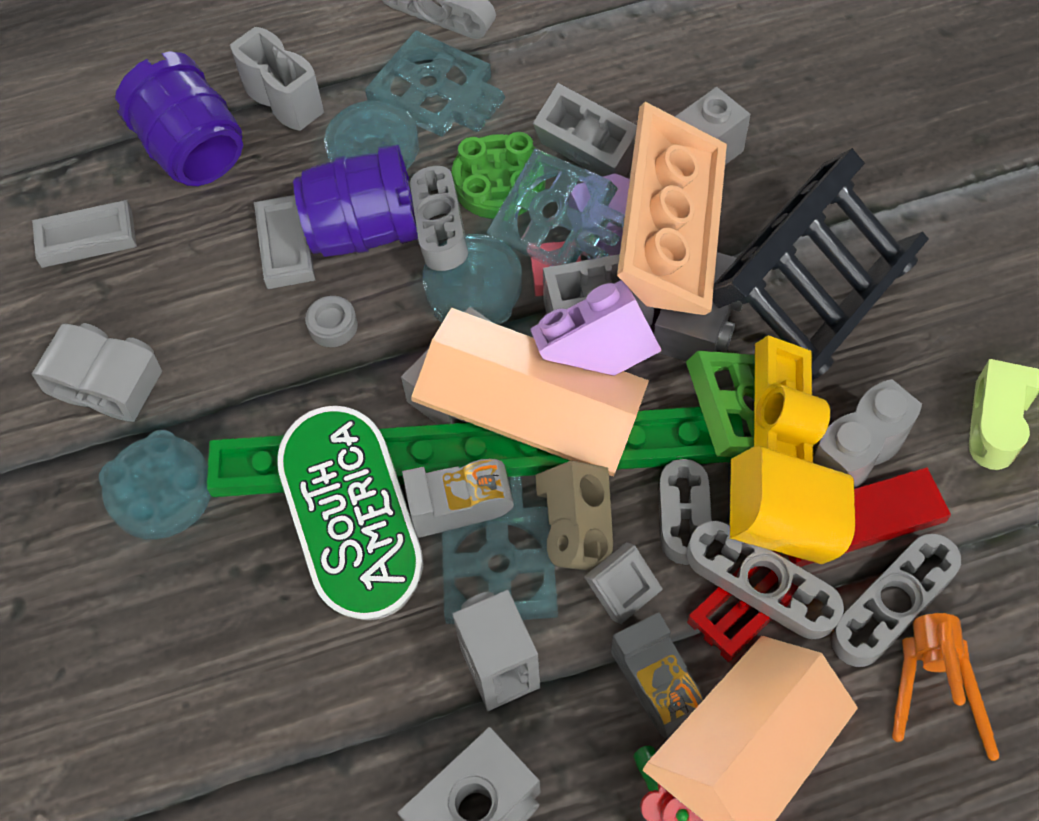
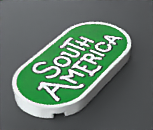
M327 406L312 410L297 419L284 435L278 452V471L313 584L323 601L340 614L361 620H376L387 617L405 606L417 588L423 570L421 546L415 533L387 445L376 425L364 414L354 409L342 406Z

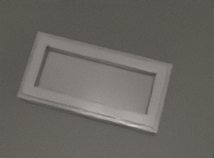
M295 195L254 202L263 276L267 289L316 281L312 254L300 223Z
M127 200L32 220L35 256L41 268L137 247L132 209Z

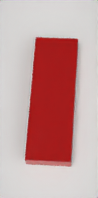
M928 467L854 489L855 531L852 542L845 553L948 521L951 513ZM788 555L790 562L799 567L815 563Z

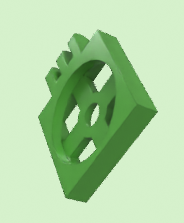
M697 351L686 361L716 455L717 457H735L754 447V411L747 407L743 397L749 396L755 401V355ZM729 370L735 389L733 391L719 390L714 374L718 371ZM727 413L739 414L745 419L752 437L736 436Z

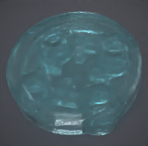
M363 101L346 107L330 121L324 136L329 162L334 161L336 157L344 155L352 157L378 153V147L399 145L406 169H408L419 151L418 132L413 118L400 106L386 101Z
M465 234L468 257L461 265L454 269L436 271L430 269L426 264L424 265L423 286L425 296L434 311L435 317L441 322L444 321L451 308L465 312L471 307L495 324L503 323L510 318L512 308L521 295L522 268L516 253L506 243L492 236ZM447 241L440 244V246L447 245Z
M166 430L154 431L147 438L131 444L121 451L113 461L105 464L99 473V481L102 485V498L107 512L121 529L143 539L167 538L186 530L200 518L211 498L207 490L208 464L204 457L191 443L175 437L173 433Z

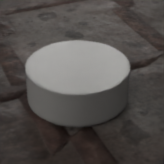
M326 296L316 300L308 308L305 316L311 338L317 344L324 347H338L347 343L353 338L358 327L352 304L339 296Z

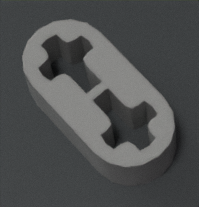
M680 459L666 465L661 473L658 491L660 542L663 552L670 560L678 564L688 565L687 547L682 546L681 538L675 536H678L681 519H689L691 536L698 526L712 521L710 487L707 472L700 464L693 460ZM677 478H687L688 485L692 487L688 503H680V491L676 487ZM704 544L706 550L703 556H705L708 552L710 545Z

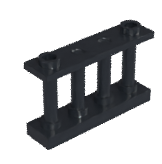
M853 148L824 162L714 283L712 301L718 308L740 301L742 304L749 303L781 340L811 350L812 380L820 377L832 366L834 359L831 356L893 281L906 274L916 265L918 258L915 255L929 240L924 232H920L896 241L852 190L855 184L851 179L865 164ZM837 203L881 255L868 272L825 224L826 216L823 210L829 204ZM808 235L853 287L840 305L833 300L794 255L797 249L793 244L800 236L805 237ZM771 269H779L825 321L810 340L764 289L767 283L763 278Z

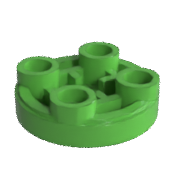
M514 132L510 135L497 134L481 138L468 137L461 141L458 146V155L453 162L451 173L458 200L468 211L484 218L507 219L525 213L540 200L546 186V168L543 157L533 146V140L528 134Z

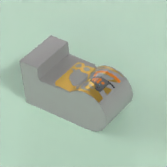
M497 459L478 460L461 468L457 466L428 473L425 472L424 467L402 471L411 519L417 538L492 520L507 514L514 506L505 465Z

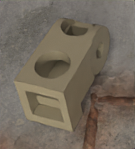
M569 461L535 475L537 496L547 498L548 517L551 529L547 538V552L551 562L557 567L591 571L609 557L613 551L608 467Z

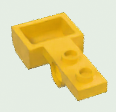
M769 335L755 343L754 447L731 459L730 539L818 564H824L841 557L852 542L855 531L854 479L849 474L813 463V445L821 440L828 428L830 408L826 400L812 395L811 350Z

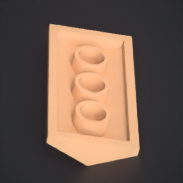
M644 102L639 107L617 276L647 307L706 315L712 311L727 144Z
M451 308L431 341L411 399L418 404L570 461L608 467L609 475L614 477L649 380L625 371L613 376L544 360L538 351L533 337Z
M761 636L644 766L643 771L703 821H776L858 707L822 653Z

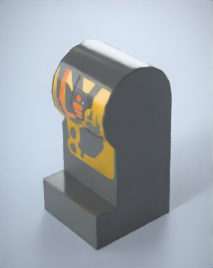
M660 612L614 634L611 653L652 723L666 739L679 728L704 698L695 681L686 671L687 666L670 638L671 631Z

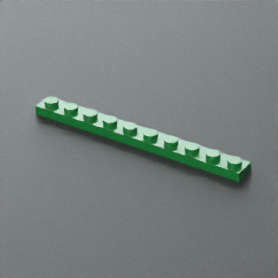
M701 407L638 411L616 470L664 467L674 460L680 459L693 460L698 464L731 462V459L734 457H717ZM727 413L734 434L738 437H744L741 416L739 414ZM472 423L379 429L387 445L400 485L405 484L402 471L424 467L425 472L428 473L457 466L461 468L478 460L497 459L504 463L507 477L537 475L570 461ZM284 435L210 440L207 490L211 497L285 493L278 471V452Z

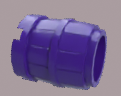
M172 51L161 53L166 60L159 61L153 65L148 59H145L124 76L116 90L115 99L120 105L119 110H117L118 115L125 125L137 134L149 157L157 161L173 180L187 186H201L222 177L235 165L241 156L243 148L242 130L228 110L226 101L210 87L202 70L185 53Z
M399 145L378 147V153L346 157L345 155L336 157L334 161L302 171V176L294 178L293 186L297 211L304 236L313 254L322 253L324 257L354 252L361 254L369 252V249L398 240L402 244L418 240L413 200L408 183L410 180Z

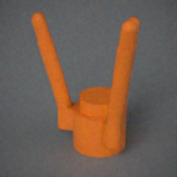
M946 613L926 614L916 618L913 621L914 637L902 640L904 661L894 715L893 740L901 742L904 739L917 661L921 660L923 661V668L927 671L946 672L953 702L958 706H962L966 702L964 685L987 757L991 761H996L999 759V751L970 663L968 644L966 640H963L960 619L957 616Z

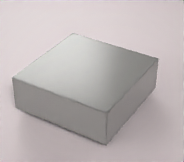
M627 542L584 576L610 618L619 624L626 621L663 590L636 546Z

